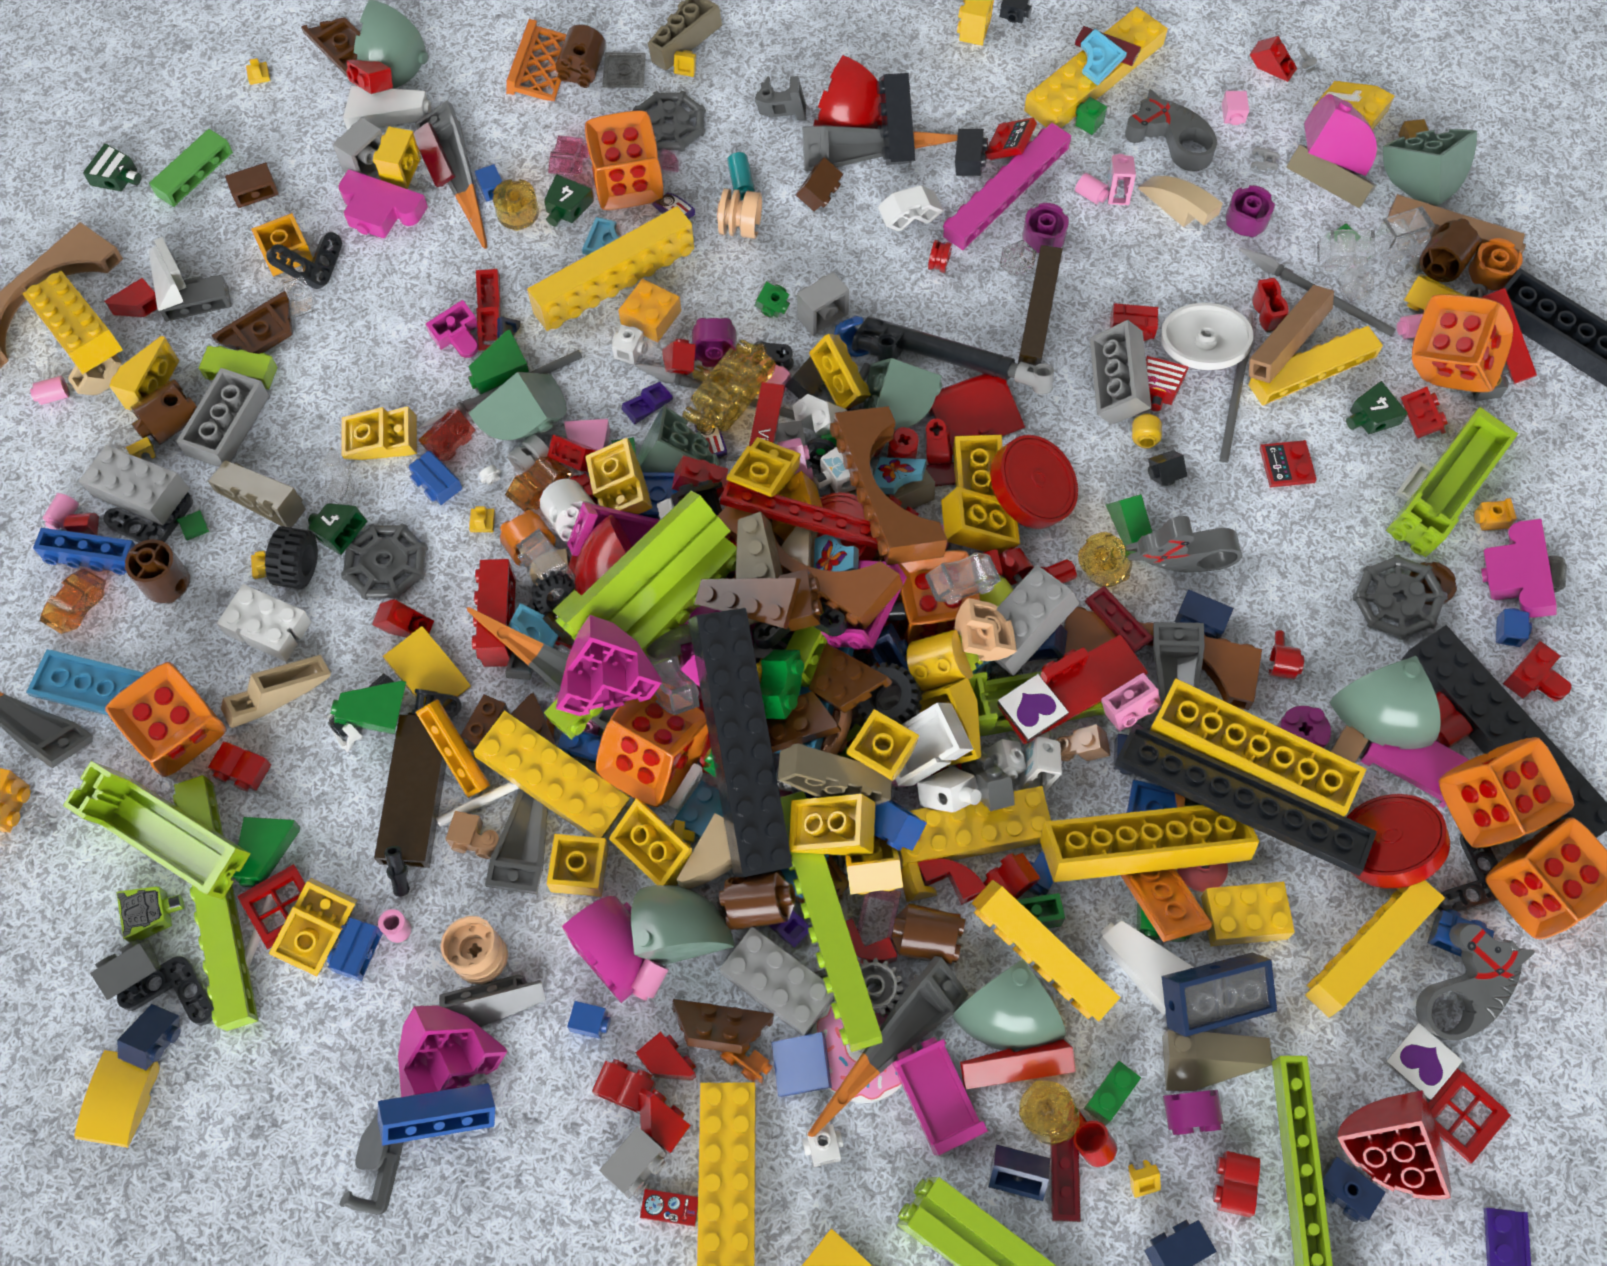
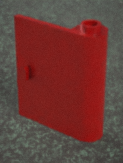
M984 373L942 388L940 393L936 395L934 403L928 412L930 416H934L935 419H941L948 424L952 455L955 436H1005L1025 428L1006 380ZM938 425L939 430L943 431V428Z

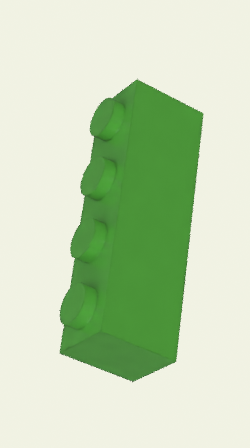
M208 129L155 176L149 184L157 197L175 207L233 153L225 138Z

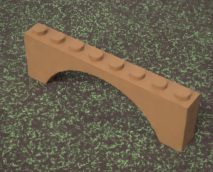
M79 222L0 291V368L9 361L6 353V335L13 316L26 300L22 293L27 291L30 286L41 283L49 275L62 271L65 276L83 272L108 273L123 260L114 245Z

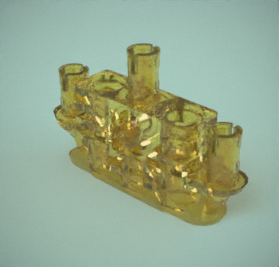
M742 339L739 341L740 343H737L736 352L733 349H729L712 371L701 365L696 366L700 371L694 369L692 376L694 379L703 382L691 396V401L696 410L688 406L685 408L687 411H683L682 417L696 425L699 432H706L715 427H718L722 432L729 430L758 395L761 383L767 382L772 376L776 364L774 359L767 355L766 347L762 343L754 345Z

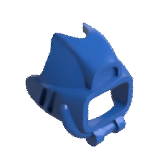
M853 316L835 326L834 334L839 335L846 344L850 357H860L869 354L865 350L860 349L856 352L852 349L853 338L858 330L855 326L864 322L863 317Z

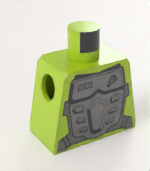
M158 886L116 892L123 939L129 943L137 939L140 941L171 927L170 913L183 910L185 907L180 894L168 898L167 892Z

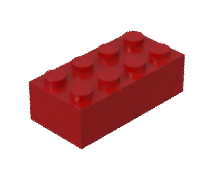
M509 559L480 560L479 569L475 570L478 591H474V603L477 605V611L508 626L515 613L516 577ZM473 617L476 635H472V648L476 650L477 659L481 660L483 667L507 666L512 651Z

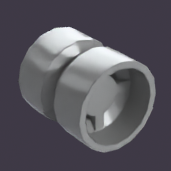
M533 434L522 442V447H516L507 457L514 468L518 471H523L522 474L525 477H529L538 469L537 464L542 465L549 459L547 457L549 448L538 436Z

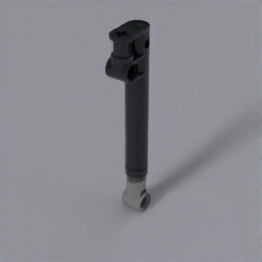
M868 316L856 331L852 342L853 351L857 352L860 349L868 351L871 355L877 356L878 361L890 358L897 360L903 350L1007 381L1010 378H1014L1015 382L1031 386L1032 390L1037 394H1048L1053 388L1054 368L1049 364L1042 363L1036 366L1024 362L1017 364L1014 358L1008 356L1004 357L1001 354Z

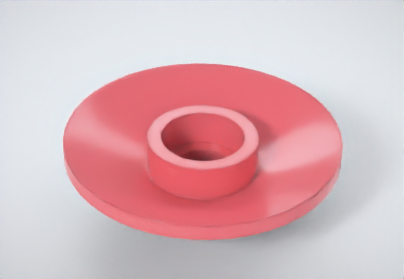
M1228 864L1208 865L1207 869L1201 866L1178 868L1177 871L1188 887L1204 892L1206 888L1220 887L1224 883L1228 874Z

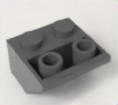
M139 939L132 941L119 949L122 953L121 955H109L95 964L97 969L90 974L106 1000L113 998L161 968L149 939L143 942Z

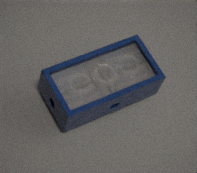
M1253 952L1161 976L1167 1028L1185 1037L1277 1012L1272 959Z

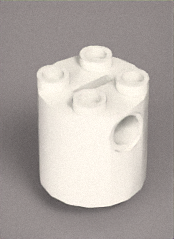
M561 479L551 483L543 491L540 498V508L543 515L559 537L566 542L569 540L582 503L586 502L596 505L583 487L571 479Z

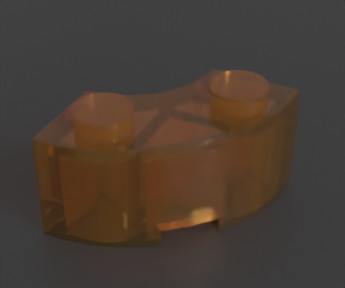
M539 457L529 470L515 476L505 496L523 511L538 510L543 491L557 480L568 479L572 472L554 459Z
M85 568L74 572L61 583L64 586L56 596L51 595L42 610L39 621L60 634L77 629L87 612L94 605L98 604L104 596L106 581Z

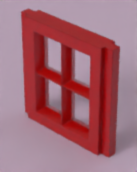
M294 864L237 896L267 949L272 948L284 924L268 932L262 920L279 910L286 920L289 914L285 907L298 900L306 884ZM293 881L300 893L282 903L276 890ZM271 894L277 906L259 916L253 904Z
M1458 1068L1428 1102L1439 1136L1470 1164L1475 1161L1511 1116L1507 1112L1508 1110ZM1463 1086L1475 1096L1464 1111L1451 1101ZM1479 1101L1492 1111L1481 1126L1468 1116ZM1447 1105L1460 1115L1448 1130L1436 1120ZM1464 1119L1477 1130L1465 1145L1453 1135Z

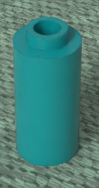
M736 152L727 158L733 192L735 189L739 190L740 199L743 200L746 191L755 192L748 156L743 152Z

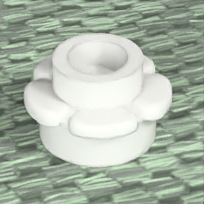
M495 465L484 468L479 473L481 483L485 484L487 482L488 485H491L493 482L498 481L501 470L497 469Z

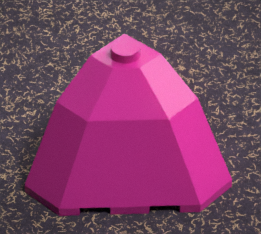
M590 615L578 631L567 658L556 709L577 716L590 714L592 709L604 707L605 710L621 705L624 706L625 701L637 698L639 702L649 700L662 684V679L636 640L614 623Z
M438 1005L414 1006L403 1024L398 1052L401 1097L467 1087L471 1084L469 1079L476 1074L487 1075L496 1070L507 1054V1050L465 1015Z

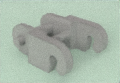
M1259 147L1252 150L1253 155H1256V152H1258V155L1264 158V162H1252V169L1255 166L1259 170H1267V168L1277 170L1279 168V165L1276 163V160L1280 157L1279 153Z

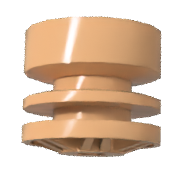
M724 188L717 209L719 234L725 235L729 225L730 236H734L737 227H740L741 237L756 239L758 232H755V224L760 225L762 194L760 192L746 191L743 200H740L739 190L735 189L733 195H731V189Z
M479 916L460 918L452 923L443 934L440 945L443 958L463 980L470 984L490 982L499 976L505 968L508 959L507 945L488 921Z

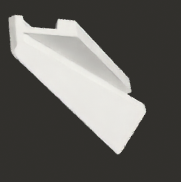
M163 237L154 240L156 246L149 250L155 296L159 311L182 303L183 299L179 290L187 288Z

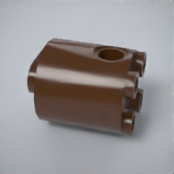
M582 24L573 25L569 28L555 64L558 78L561 81L578 83L582 88H588L590 83L594 81L606 49V40L600 32Z
M1461 218L1445 222L1427 244L1420 255V266L1429 278L1446 283L1456 280L1462 274L1482 243L1477 231L1470 225L1468 220Z
M175 379L166 382L130 407L138 419L131 424L142 438L151 435L159 445L184 429L197 408L189 396L186 398L182 392L183 389Z
M155 539L145 540L136 544L127 554L125 570L128 576L151 601L161 604L173 603L186 592L190 583V574L171 547L165 542Z
M776 870L747 877H730L726 879L724 890L719 891V901L721 906H725L727 913L726 925L730 930H740L787 922L794 908L796 895L793 885L786 881L782 871Z
M909 903L895 918L892 939L900 956L924 961H931L934 956L942 957L948 966H951L952 962L957 963L959 959L961 945L956 944L957 937H962L966 919L961 918L959 913H949Z

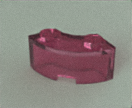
M558 135L555 149L550 153L548 173L573 177L578 176V174L581 175L583 159L589 156L585 140L583 138Z

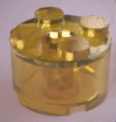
M509 179L496 186L493 192V204L497 219L504 227L519 231L529 227L537 220L539 216L538 202L535 190L529 182L522 179L512 182V179Z
M1100 532L1090 536L1078 553V561L1089 580L1098 587H1113L1127 581L1132 569V561L1127 558L1130 553L1127 551L1124 543L1119 537L1108 532Z
M1038 1080L1025 1091L1021 1098L1019 1116L1035 1139L1044 1144L1054 1145L1064 1140L1067 1141L1075 1134L1080 1123L1079 1110L1075 1100L1064 1086L1053 1081ZM1052 1109L1054 1110L1053 1114L1048 1113L1047 1115H1045L1047 1111H1051Z

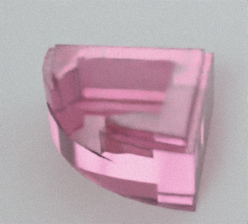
M662 149L659 158L661 170L679 172L677 157L672 152Z

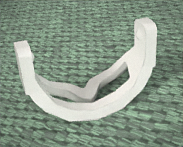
M330 714L327 720L330 721L335 715ZM350 723L343 727V731L348 735L347 741L344 742L333 732L336 740L347 753L353 747L354 741L363 738Z

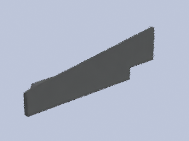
M514 975L439 995V1006L467 1016L479 1027L545 1001L541 980L528 983L525 976Z

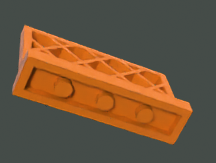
M529 19L506 80V94L515 95V92L543 100L555 101L562 81L558 76L550 79L547 73L556 70V63L552 58L559 55L561 47L558 42L564 41L567 34L539 27L536 20ZM539 34L547 36L550 40L541 43L538 38ZM554 45L557 50L548 53L545 47ZM541 49L544 55L536 58L533 52ZM548 60L551 66L543 68L540 62ZM536 65L539 70L530 73L527 68ZM543 75L546 81L537 84L534 78ZM528 80L533 84L529 88L521 86L523 82ZM550 85L553 93H545L542 91V88Z

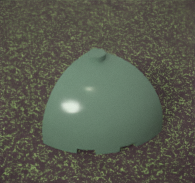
M369 0L360 19V23L363 25L360 36L356 35L354 53L357 54V60L379 61L390 67L392 89L404 85L417 74L422 64L427 63L428 53L419 31L409 19L387 4L376 0Z
M1449 129V132L1435 134V130L1416 133L1414 138L1405 140V137H1401L1383 146V162L1389 179L1414 200L1426 202L1434 206L1441 205L1459 190L1470 171L1476 151L1477 130Z
M893 358L872 363L866 383L871 395L868 397V401H864L863 409L889 406L896 422L894 430L913 426L923 419L931 409L936 395L940 393L942 388V382H940L942 375Z
M517 372L471 410L469 414L475 424L487 435L500 440H516L538 432L544 433L548 431L554 423L565 416L567 407L562 391L551 374Z
M666 406L662 407L654 420L637 456L642 472L674 473L683 455L698 460H706L718 466L719 461L716 454H711L708 447L710 444L699 431L695 434L687 426L688 421Z
M1417 656L1384 666L1366 674L1340 690L1329 702L1347 726L1354 727L1365 735L1364 738L1382 746L1387 744L1399 747V749L1424 748L1431 746L1436 741L1440 732L1441 720L1437 697Z
M675 885L647 886L639 889L636 893L631 909V928L635 956L665 965L735 947L731 930L726 925L725 917L703 895Z
M1023 959L978 990L952 1016L956 1023L971 1037L998 1050L1011 1049L1013 1052L1050 1044L1064 1039L1066 1036L1065 1026L1056 1006Z

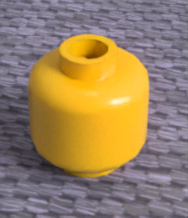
M1145 413L1133 420L1132 440L1141 448L1148 449L1161 441L1162 422L1160 418Z

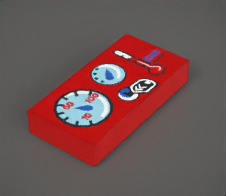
M650 1189L644 1190L640 1212L641 1219L695 1227L698 1197Z

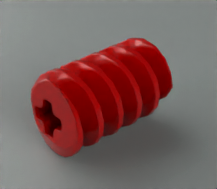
M897 428L894 432L893 440L889 441L887 458L916 459L919 443L918 434L910 428Z

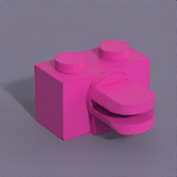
M463 300L425 323L429 335L441 350L452 344L461 357L470 358L477 354L478 342L470 333V331L477 327V320Z

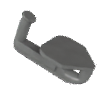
M378 1113L361 1136L355 1159L357 1169H378L371 1200L354 1196L351 1191H347L340 1200L341 1207L375 1215L384 1213L389 1206L404 1143L382 1146L378 1126Z

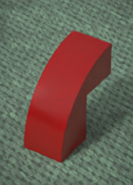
M929 859L918 862L924 886H929L949 878L961 905L974 900L986 887L971 869L958 862L947 859Z
M853 919L845 921L859 963L863 964L865 959L868 963H871L874 958H877L878 963L881 964L885 961H888V964L897 961V954L889 937L864 946Z

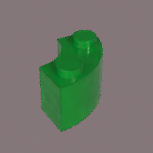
M773 650L761 660L762 679L760 688L765 715L768 719H786L797 706L802 673L804 672V662L801 660L800 650Z

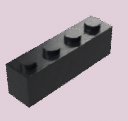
M909 73L883 74L879 81H877V93L881 96L878 110L883 121V125L880 126L881 138H884L885 147H882L883 160H886V165L912 163L916 160Z

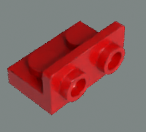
M1428 386L1400 397L1417 439L1439 430L1441 434L1446 433L1444 425L1448 424L1444 412H1438L1436 406H1439L1440 403L1435 392L1430 394Z

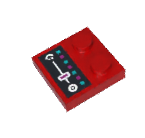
M1032 117L999 124L989 142L988 150L985 151L986 158L994 160L1023 154L1037 125L1035 119Z
M1306 440L1261 444L1260 452L1270 488L1316 482L1317 479Z

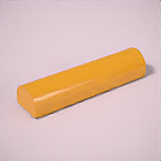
M437 699L418 710L416 714L466 796L469 798L490 786L440 701Z

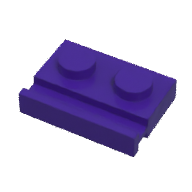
M1484 1208L1487 1266H1531L1528 1212Z

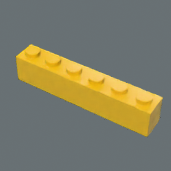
M1369 326L1361 329L1355 328L1342 337L1336 336L1323 345L1317 344L1304 353L1298 352L1294 354L1270 383L1251 378L1248 386L1263 406L1376 358L1383 345Z

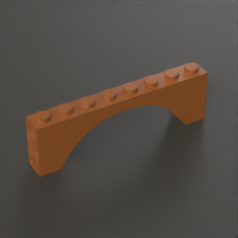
M889 406L835 413L834 422L830 424L831 435L837 440V450L843 455V464L845 469L849 470L851 485L856 487L857 500L864 507V517L870 522L872 537L877 539L879 554L884 557L886 564L892 565L944 557L947 537L940 522L919 517L895 504L882 492L872 475L870 468L872 457L883 445L893 440L896 422Z
M726 506L718 515L730 530L725 538H733L737 545L738 519L750 516L752 513ZM775 540L782 573L788 574L808 569L819 580L820 592H817L818 599L833 609L835 608L842 612L846 621L854 627L858 625L865 630L903 587L900 574L881 561L851 571L820 570L795 560Z
M1076 607L1064 622V628L1068 632L1065 654L1072 649L1077 651L1083 647L1089 652L1116 637L1094 612L1087 611L1083 607ZM1139 622L1153 636V623ZM1204 635L1205 647L1201 669L1216 685L1223 701L1237 708L1249 710L1255 700L1262 649L1255 648L1251 644L1241 645L1232 643L1228 639H1214ZM1153 640L1147 645L1153 646Z

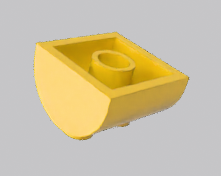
M957 629L911 642L907 648L909 672L922 691L947 685L967 677L971 679L974 676L967 656L963 652V646Z
M874 709L848 748L847 755L893 781L910 758L919 735Z

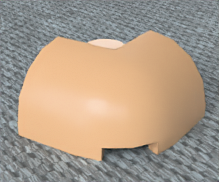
M971 598L965 600L957 613L955 630L957 629L958 635H961L963 652L978 654L980 661L1000 660L1014 654L1017 649L1011 620L1006 621L1004 616L997 611V606L992 603Z

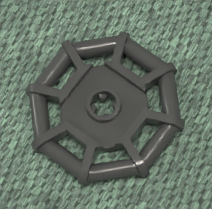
M655 91L651 97L633 108V111H646L648 113L656 137L657 150L685 151L688 145L700 136H704L706 132L704 129L705 107L696 103L685 91L680 93H659ZM655 103H657L658 106L654 108L652 111H646ZM684 103L685 105H687L690 109H692V111L688 112L687 110H685L682 107V104ZM696 117V125H690V119ZM667 119H668V120L672 119L673 123H672V124H670V123L665 124V120H667ZM687 132H690L689 135L681 139L683 135H685ZM666 139L675 140V141L662 142V140H666Z
M371 524L366 531L354 539L347 547L341 577L343 580H347L361 594L362 599H400V596L425 577L424 564L425 554L428 550L427 544L422 543L408 529L406 524ZM378 535H393V537L383 539ZM373 537V540H371L367 545L361 548L363 544H365L369 539ZM404 537L412 546L405 547L400 542L401 538ZM355 554L361 557L357 566H354ZM416 554L415 568L409 566V556ZM390 557L389 562L383 565L380 564V558L386 559ZM363 573L368 578L366 584L364 585L356 575ZM405 573L411 574L396 586L395 581ZM375 584H390L391 587L389 589H373Z
M1394 555L1393 558L1373 566H1366L1363 569L1364 573L1357 591L1353 594V601H1356L1368 623L1367 627L1397 636L1400 640H1405L1406 637L1428 628L1434 629L1438 625L1437 619L1444 601L1448 598L1447 593L1443 591L1432 571L1433 567L1402 558L1400 555ZM1394 568V573L1384 578L1378 575V573ZM1401 568L1419 573V575L1414 578L1401 573ZM1424 578L1433 593L1425 592L1424 585L1421 583ZM1372 580L1377 584V588L1374 594H1367L1366 592ZM1401 593L1406 600L1397 602L1396 597L1393 595ZM1433 601L1429 614L1426 615L1422 611L1424 603ZM1368 602H1373L1374 605L1376 604L1379 612L1376 616L1372 612ZM1417 617L1420 622L1405 626V622L1410 618L1414 619ZM1386 618L1397 622L1398 626L1381 621V619Z

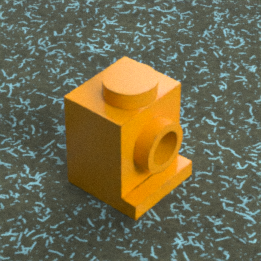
M1506 498L1505 501L1481 502L1474 512L1475 522L1480 524L1481 531L1509 529L1517 519L1511 498Z

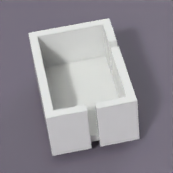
M242 584L216 624L225 635L241 642L245 641L247 645L287 662L298 645L292 634L289 633V630L291 629L295 637L301 640L312 621L304 610Z
M937 702L902 724L918 734L919 739L910 758L895 780L898 786H913L950 764V760H956L974 749L951 703Z

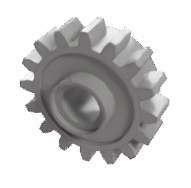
M874 958L873 962L868 963L865 959L860 969L866 987L868 988L871 984H878L881 987L880 991L876 993L868 991L875 1014L880 1013L881 1017L885 1018V1010L888 1009L891 1012L894 1008L893 1003L896 1004L900 999L898 995L903 994V987L898 986L902 983V977H895L897 968L893 967L890 969L888 961L881 964L878 963L877 958Z

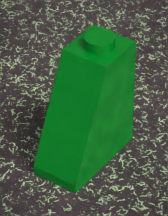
M510 330L505 331L468 366L471 376H468L472 389L477 388L480 395L504 384L517 372L529 373L527 362Z
M1142 494L1105 505L1124 547L1138 542L1141 536L1153 533ZM1126 550L1128 555L1135 553L1134 551Z
M397 681L340 693L339 699H334L330 714L335 715L334 723L344 725L350 723L354 727L395 735L406 681Z
M243 818L238 846L251 854L240 872L235 871L232 876L240 886L252 888L255 884L268 879L300 832L298 823L295 820Z

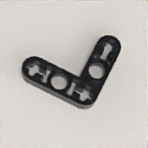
M334 232L326 233L319 241L312 262L280 244L272 246L267 251L266 257L272 266L314 289H321L330 280L342 247V240ZM328 240H331L333 245L330 250H326L330 245ZM276 252L279 253V257H280L281 259L276 258V257H277ZM320 256H325L329 260L328 266L321 263ZM293 262L301 264L303 272L295 270ZM322 271V273L319 276L320 282H318L317 277L315 275Z
M187 492L183 497L186 501L178 504L176 507L177 513L175 510L172 512L171 515L174 516V519L169 524L161 525L154 521L149 523L120 508L107 510L103 520L111 530L138 543L150 540L149 537L151 535H157L158 538L156 540L166 542L178 526V519L184 517L192 507L193 499L189 492ZM119 516L124 523L122 525L116 520L112 521L111 518ZM135 524L141 525L138 532L129 533L130 527Z
M820 601L824 612L820 615L821 625L813 627L829 636L842 635L848 628L844 614ZM762 623L755 629L753 635L759 648L769 649L775 646L791 630L789 627L785 629Z
M1463 835L1460 836V844L1478 880L1440 893L1445 897L1444 900H1446V896L1449 900L1460 896L1461 901L1453 904L1452 908L1450 905L1445 906L1442 901L1437 907L1439 911L1451 909L1462 912L1498 900L1492 891L1486 894L1484 890L1489 888L1485 880L1487 874L1498 864L1490 846L1482 848L1472 847ZM1477 849L1478 851L1484 849V852H1480L1476 855L1473 854V852H1475ZM1485 858L1488 860L1490 870H1482L1478 866V859ZM1467 889H1473L1478 893L1479 899L1477 902H1472L1466 897Z
M182 956L171 958L161 964L160 969L117 995V1003L120 1007L128 1011H134L174 988L187 1016L193 1023L204 1026L213 1020V1004L191 962ZM178 963L185 965L182 968V972L187 978L182 980L178 973H173L176 970L175 965ZM155 977H160L162 980L161 986L157 990L151 991L149 989V982ZM190 984H196V994L191 998H186L184 995L185 988ZM140 985H141L143 991H144L145 993H147L146 996H144L143 994L139 993L140 991H142V990L139 988ZM129 992L137 994L133 997L134 1002L132 1004L125 1002L128 999L127 994ZM198 1001L202 1008L208 1009L204 1012L205 1017L203 1019L199 1016L196 1017L199 1011L196 1005L192 1003Z

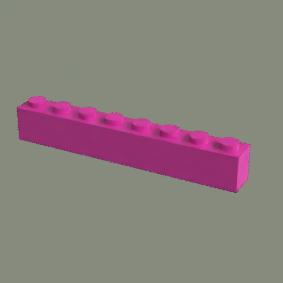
M1053 123L1046 128H1042L1033 141L1030 140L1023 154L1013 156L1007 166H1002L993 179L990 178L980 191H976L972 195L971 200L967 204H962L957 213L945 221L943 237L961 250H964L1069 149L1072 135Z

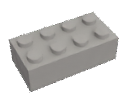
M1126 320L1090 337L1097 415L1110 424H1116L1151 409L1143 331L1129 320Z
M220 368L176 441L185 456L220 467L224 460L231 462L269 397L262 381Z
M107 445L78 481L92 496L161 525H164L190 489L176 472Z
M1038 565L1030 571L997 607V611L1004 616L1006 621L1011 620L1017 651L1006 658L994 661L1013 676L1080 604L1070 588Z
M753 927L750 928L720 968L721 975L770 1012L774 1013V1015L802 1036L810 1033L817 1020L834 1000L833 993L827 994L824 980Z

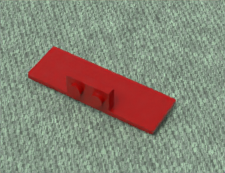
M1121 635L1089 652L1084 647L1077 651L1072 649L1062 657L1063 659L1057 662L1050 661L1042 667L1040 677L1069 713L1030 739L1026 737L1001 703L998 702V708L1023 744L1031 742L1035 737L1047 733L1100 703L1103 697L1140 674L1144 673L1147 676L1148 671Z

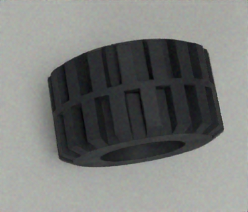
M285 526L278 527L269 540L265 555L266 577L270 584L294 589H304L307 587L313 577L317 564L318 547L315 534L310 530Z
M881 663L879 668L876 665L871 666V668L888 676L892 681L891 685H898L901 688V698L892 709H878L875 699L879 690L884 687L882 684L871 691L872 697L856 705L860 715L867 721L875 709L901 725L917 715L916 711L921 710L922 707L920 704L922 694L919 691L921 688L914 677L905 668H900L894 663H891V666L887 663Z

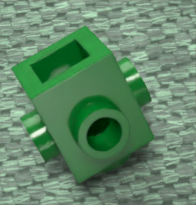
M766 281L754 306L761 309L763 315L769 318L773 316L778 318L780 313L785 314L790 305V302L787 301L790 294L787 293L784 287L778 284L774 286Z

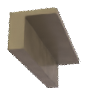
M1299 144L1287 165L1289 170L1357 208L1363 205L1369 193H1372L1377 186L1347 168L1309 154L1307 146Z

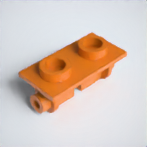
M750 1045L742 1054L720 1051L722 1053L720 1058L730 1066H733L734 1063L743 1069L741 1074L751 1082L758 1080L762 1083L763 1077L761 1074L767 1075L773 1067L769 1064L770 1060L756 1050L747 1057L745 1054L750 1049Z

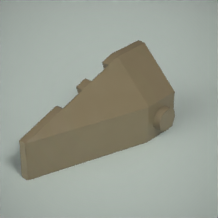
M1168 1030L1162 1036L1166 1091H1195L1272 1065L1270 1038L1201 1032L1185 1037L1171 1030Z

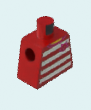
M1147 356L1146 365L1151 400L1150 410L1158 412L1161 411L1163 403L1173 404L1189 367Z

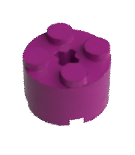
M1249 185L1248 188L1244 189L1242 187L1238 188L1233 193L1226 212V225L1232 231L1242 236L1256 237L1267 228L1275 208V203L1271 199L1272 195L1266 189L1256 185Z
M1041 203L1038 207L1028 210L1022 233V239L1026 248L1039 253L1041 245L1058 248L1064 245L1069 218L1063 213V209L1053 203Z
M699 318L696 321V325L692 329V344H696L695 361L702 362L704 367H725L727 362L731 360L733 362L737 356V332L732 321L729 318Z
M1293 707L1284 714L1277 724V727L1322 748L1328 744L1331 737L1330 723L1325 717L1324 712L1317 707Z
M1218 1089L1163 1096L1168 1130H1172L1173 1135L1194 1133L1193 1127H1199L1200 1132L1222 1130L1221 1124H1224Z

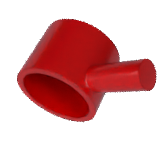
M1009 548L999 555L1003 572L1002 576L1011 586L1017 583L1013 578L1017 573L1023 580L1034 568L1021 548Z
M1282 630L1276 631L1275 644L1270 654V661L1275 663L1273 669H1269L1268 674L1270 676L1295 680L1297 675L1303 671L1304 655H1301L1300 648L1285 646V632Z
M1077 1107L1072 1108L1069 1111V1115L1078 1127L1074 1134L1075 1147L1089 1165L1094 1167L1108 1165L1117 1154L1116 1141L1104 1124L1094 1120L1087 1121Z

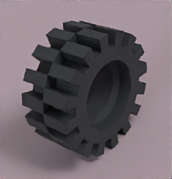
M550 571V576L544 573L542 574L543 580L539 578L536 580L538 586L533 584L532 589L534 592H531L533 601L542 614L544 613V615L550 611L553 612L571 592L576 591L573 580L568 574H563L562 571H558L557 575L554 571ZM557 588L564 590L563 595L555 601L547 600V595L552 590Z

